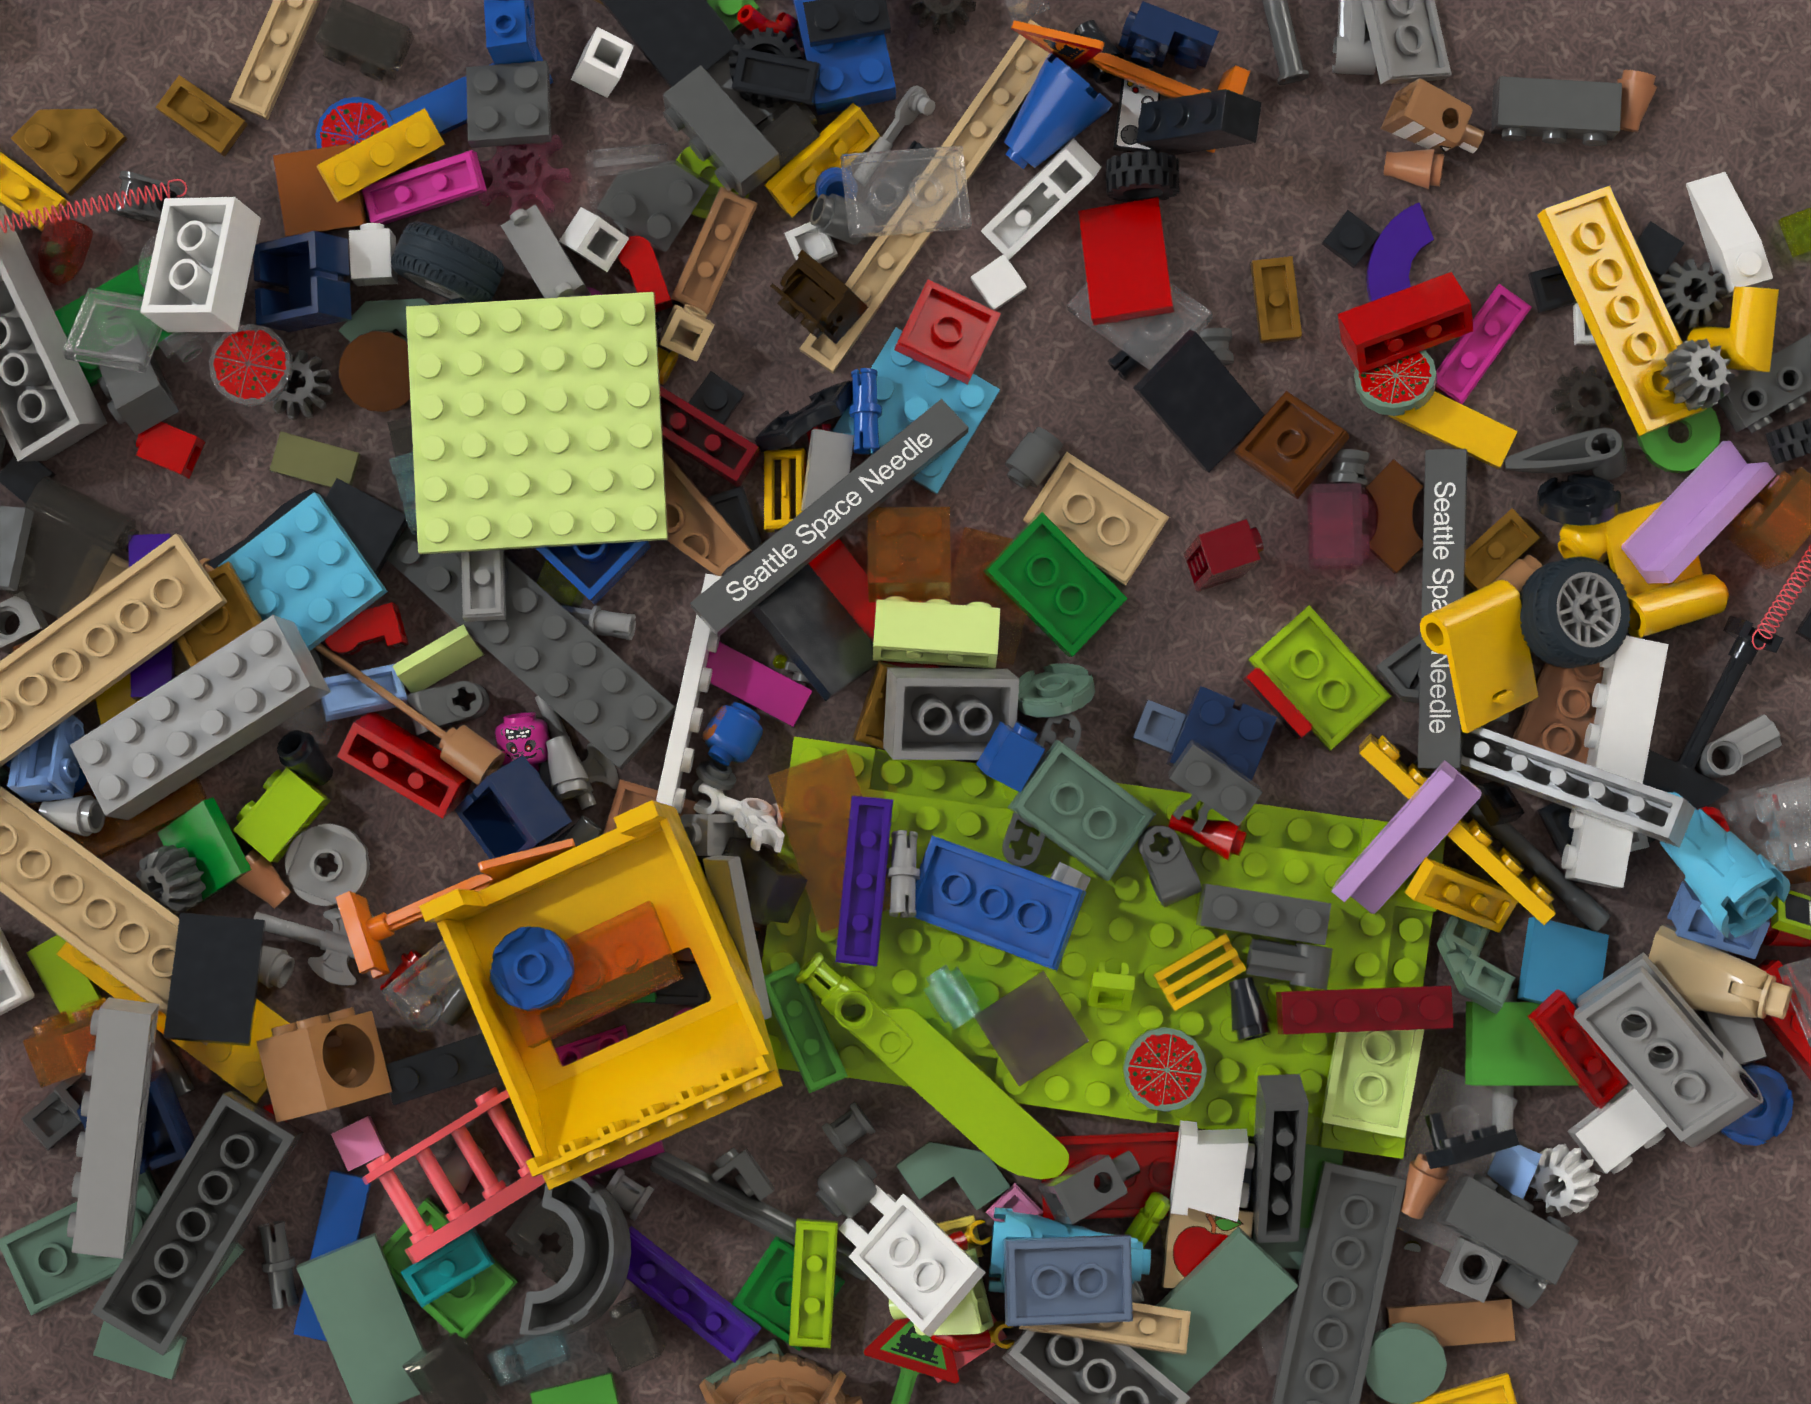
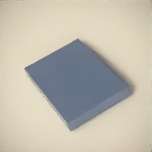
M1101 1235L1003 1239L1005 1324L1008 1327L1133 1321L1131 1236Z

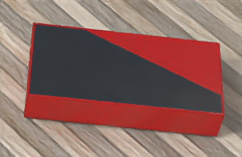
M1256 667L1242 679L1297 740L1305 736L1312 729V724L1261 668Z

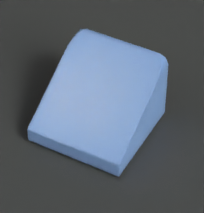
M1521 1145L1498 1151L1487 1174L1511 1194L1523 1199L1542 1154Z

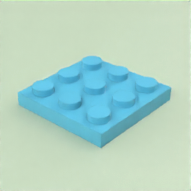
M895 327L871 369L878 371L877 401L882 406V416L878 418L880 448L940 399L969 427L968 433L911 479L937 495L999 394L1000 389L975 374L972 375L967 385L895 351V346L902 333V330ZM853 401L842 414L833 432L854 435V419L849 416V407L853 405Z
M315 492L218 565L219 567L226 562H230L233 565L263 621L275 615L294 622L309 651L388 592L328 508L321 495Z

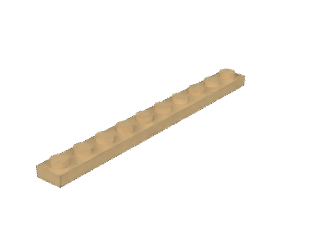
M1031 19L1028 22L1029 24L1040 26ZM1018 36L845 283L869 308L837 344L824 334L817 339L810 333L800 347V352L831 373H835L1024 103L1045 59L1050 53L1023 36Z

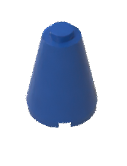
M1050 53L1045 59L1004 141L1010 147L1005 154L1022 169L1028 163L1036 168L1107 113L1113 104L1101 93H1097L1087 81L1063 61Z

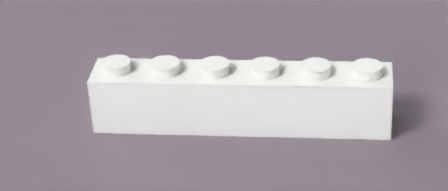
M1626 636L1620 648L1608 659L1599 663L1600 667H1604L1602 682L1596 684L1592 696V707L1597 709L1594 724L1589 723L1584 739V746L1589 748L1587 765L1643 784L1669 644ZM1572 809L1569 819V827L1574 829L1571 845L1567 844L1565 846L1562 856V868L1566 869L1565 879L1611 889L1623 888L1634 831Z

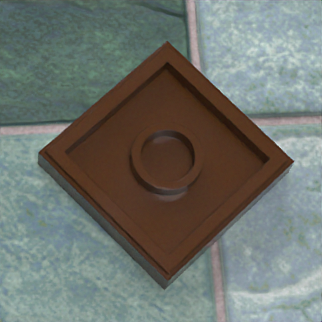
M1285 391L1234 453L1244 463L1298 499L1350 437L1347 431L1288 391Z

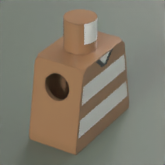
M1421 78L1396 92L1380 128L1424 148L1435 149V152L1440 154L1456 146L1473 154L1478 149L1484 136V131L1468 124L1473 112L1471 106Z

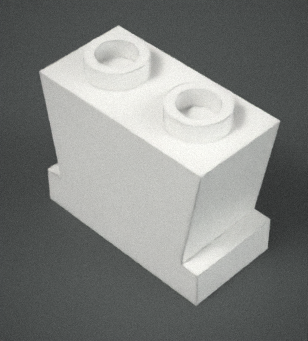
M1180 1120L1170 1192V1210L1172 1214L1188 1215V1208L1238 1221L1239 1207L1247 1208L1249 1198V1183L1243 1182L1245 1168H1253L1255 1144L1248 1142L1247 1129L1198 1130L1197 1122Z

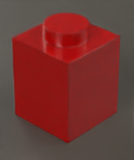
M159 422L138 435L136 447L139 449L136 456L190 479L206 442L195 435L164 422Z

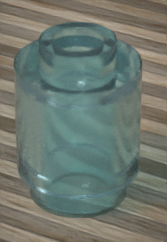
M944 965L926 977L929 986L924 988L923 991L945 1023L949 1021L953 1029L963 1025L982 1011L976 1003L979 1001V998L958 967L950 971L948 966Z

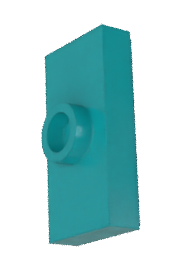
M472 1228L424 1259L402 1270L401 1274L421 1308L493 1265L495 1261L475 1228Z

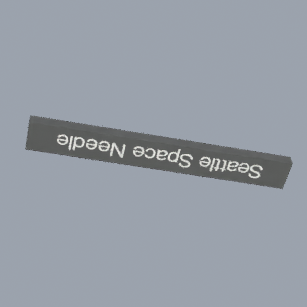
M940 399L690 603L691 608L714 634L719 637L968 433L969 427Z
M1467 449L1425 450L1421 620L1425 615L1465 596ZM1421 635L1418 770L1435 771L1445 760L1457 771H1461L1462 730L1447 655L1432 651L1426 645Z

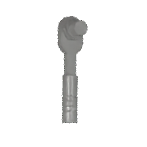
M916 85L906 92L896 108L895 119L884 135L878 138L852 177L856 183L865 187L893 147L892 143L905 125L911 124L921 113L926 116L933 113L935 102L929 98L924 88Z

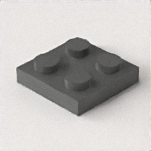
M547 61L466 67L468 142L471 148L552 142L550 72Z

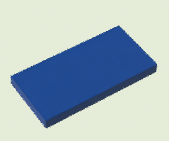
M932 835L920 866V879L916 880V916L914 918L1057 971L1086 891Z

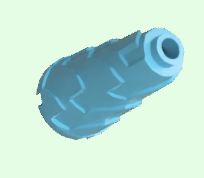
M1668 792V793H1670V794H1673V795H1676V796L1681 797V796H1680L1679 794H1677L1676 792H1673V793ZM1695 808L1680 848L1662 841L1659 842L1685 875L1684 880L1701 901L1700 907L1714 926L1727 938H1729V932L1737 938L1760 927L1777 912L1770 904L1773 899L1778 896L1784 903L1790 891L1789 879L1762 854L1757 855L1731 831L1726 832L1702 809L1697 810Z
M995 1207L994 1218L1004 1219V1222L994 1221L992 1228L989 1277H998L1000 1281H989L988 1291L1005 1293L1003 1239L1114 1234L1096 1232L1083 1226L1060 1223L1038 1215L1013 1212V1209ZM1131 1237L1133 1284L1134 1281L1141 1280V1274L1149 1275L1151 1250L1143 1249V1242Z

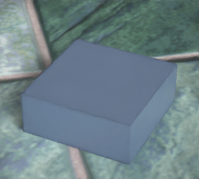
M1147 700L1132 738L1171 753L1186 714Z

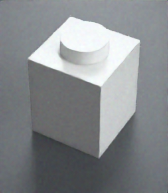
M597 27L582 52L571 80L608 98L620 80L634 45Z
M581 207L559 242L593 265L608 272L629 240V237L599 216Z
M366 223L360 225V230H349L351 280L357 286L398 284L397 273L391 265V258L396 248V236L390 228H385L384 224Z

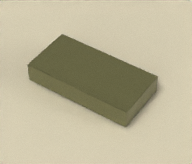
M280 431L269 470L328 488H332L336 478L352 486L361 454Z

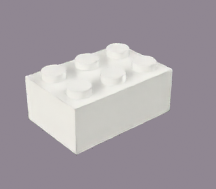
M236 197L165 198L140 313L166 332H238L261 218Z

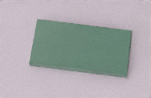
M149 1167L145 1173L139 1175L131 1245L161 1197ZM77 1202L0 1238V1250L31 1315L112 1277L123 1260L72 1253L73 1238L67 1237V1227L71 1212H76Z
M1237 1227L1156 1305L1191 1312L1186 1354L1178 1355L1135 1347L1131 1348L1184 1393H1187L1299 1286L1297 1281L1240 1227Z
M376 1233L297 1265L296 1269L353 1404H398L438 1387L434 1371Z

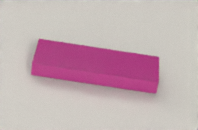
M473 150L379 180L362 189L370 223L384 225L487 191L477 152Z
M1498 284L1473 318L1474 331L1460 336L1437 368L1435 389L1446 397L1463 404L1532 306L1501 284Z
M721 642L718 644L716 653L709 651L706 668L712 669L710 684L792 727L795 726L813 692L812 690Z

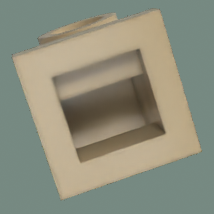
M674 304L661 331L660 345L697 362L714 328V324L706 319L707 314L701 309L685 304L684 308Z

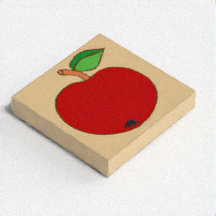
M1188 1208V1215L1172 1214L1171 1210H1169L1161 1286L1164 1288H1175L1237 1227H1240L1251 1238L1253 1212L1239 1209L1238 1221L1236 1222Z

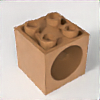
M354 1007L329 1013V1015L311 1017L272 1028L273 1037L256 1041L276 1122L326 1111L392 1092L372 1011L355 1015Z

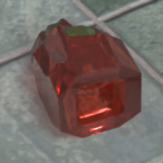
M54 215V223L52 224L49 217L47 218L46 225L41 234L38 258L40 270L50 283L62 286L73 280L83 268L93 237V230L89 226L72 219L68 221L66 217H62L60 222L56 215Z

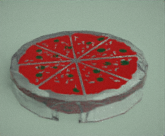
M256 324L239 325L238 332H225L214 344L209 358L210 377L217 390L231 402L246 407L264 406L278 399L285 391L284 388L287 386L288 381L291 380L293 374L292 354L285 341L270 328Z

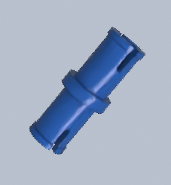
M861 368V374H859L858 369L851 372L853 405L849 407V416L854 419L853 451L857 454H870V449H872V453H875L880 449L878 418L882 416V406L877 401L878 371L871 368Z

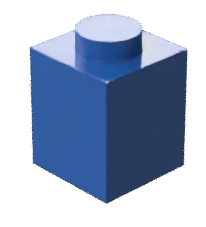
M1000 721L976 765L989 777L1021 793L1045 749L1035 740L1038 735L1035 731L1019 722H1016L1012 728Z

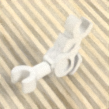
M704 782L699 786L698 791L709 795L711 802L699 800L694 806L696 812L699 814H712L715 811H721L734 816L733 820L737 821L738 826L745 830L747 837L752 838L750 843L752 849L760 851L761 843L771 845L775 852H781L785 836L781 831L785 812H783V808L779 803L770 805L768 802L758 798H746L738 801L725 796L723 790L713 788Z

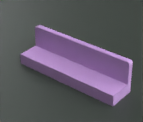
M1722 441L1622 544L1621 548L1648 584L1672 583L1771 481L1776 473L1768 462L1747 464L1731 441Z
M1444 760L1337 879L1331 892L1343 902L1351 896L1366 910L1375 914L1421 864L1424 858L1431 853L1478 801L1482 794L1481 790Z

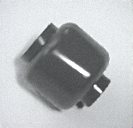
M842 1156L817 1178L819 1191L815 1195L835 1218L841 1215L853 1218L875 1196L877 1189L873 1180L877 1177V1174L863 1158L855 1162L849 1157Z

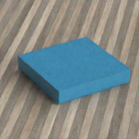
M1535 917L1529 918L1517 999L1541 1004L1558 989L1565 992L1576 1009H1578L1579 1007L1576 1004L1577 998L1603 980L1609 935L1551 920L1543 925Z

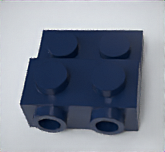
M1142 1L1138 13L1129 12L1118 46L1125 48V53L1131 55L1130 60L1133 63L1144 68L1152 69L1154 65L1162 68L1168 53L1174 55V61L1181 66L1196 69L1197 65L1205 68L1219 31Z

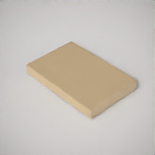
M1066 452L1027 512L1023 522L1028 524L1038 513L1043 512L1100 571L1126 586L1169 519V516Z

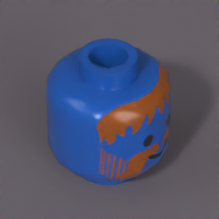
M732 702L731 706L723 705L718 707L702 736L703 741L710 748L708 755L713 760L729 766L731 761L736 763L747 762L763 734V728L759 723L760 716L751 708L737 702Z

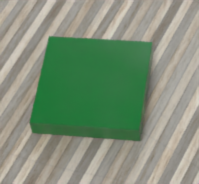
M214 797L203 800L157 833L164 846L185 847L189 858H197L196 866L198 870L204 872L200 877L206 886V889L201 892L202 901L199 903L208 900L252 870Z
M775 1236L732 1302V1305L789 1344L795 1246ZM836 1273L834 1298L845 1283V1279ZM792 1346V1347H794L795 1349H797L798 1351H800L803 1346Z

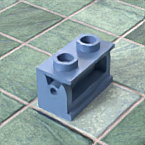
M71 715L12 758L7 786L28 803L73 798L75 782L79 777V766L70 745L85 736L84 724L74 715Z
M1682 881L1667 916L1668 919L1673 921L1677 929L1676 935L1756 959L1771 923L1769 919L1746 935L1735 938L1729 932V938H1727L1714 926L1700 907L1701 901L1687 882Z

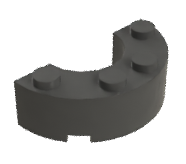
M586 1174L551 1190L545 1184L542 1207L556 1212L567 1223L573 1237V1258L568 1271L557 1284L543 1291H529L526 1293L519 1333L521 1335L551 1337L579 1331L595 1322L610 1308L625 1283L631 1257V1240L626 1218L613 1195L602 1184Z

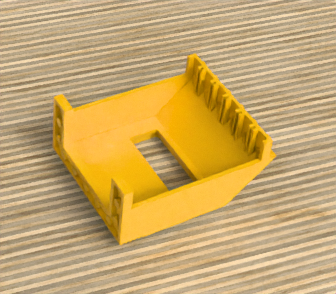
M654 800L614 817L616 829L480 891L455 889L419 906L425 922L437 923L533 1151L535 1157L526 1161L532 1177L543 1175L549 1190L783 1086L758 996L675 807ZM521 927H540L553 931L567 943L574 957V976L569 990L559 1002L544 1010L526 1011L509 1005L496 993L490 980V969L492 970L493 962L492 955L495 947L507 934ZM685 948L691 949L710 993L711 1000L569 1065L562 1066L542 1020V1013Z

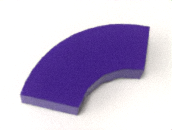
M1416 203L1400 212L1379 235L1367 266L1366 279L1370 302L1411 287L1409 273L1412 260L1419 250L1434 240L1420 203Z

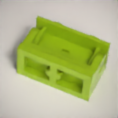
M288 767L283 772L280 769L276 770L263 785L266 792L256 803L251 800L242 808L236 817L239 823L233 829L235 833L268 861L276 863L287 853L290 844L296 836L304 832L331 801L306 778L296 774L295 771Z

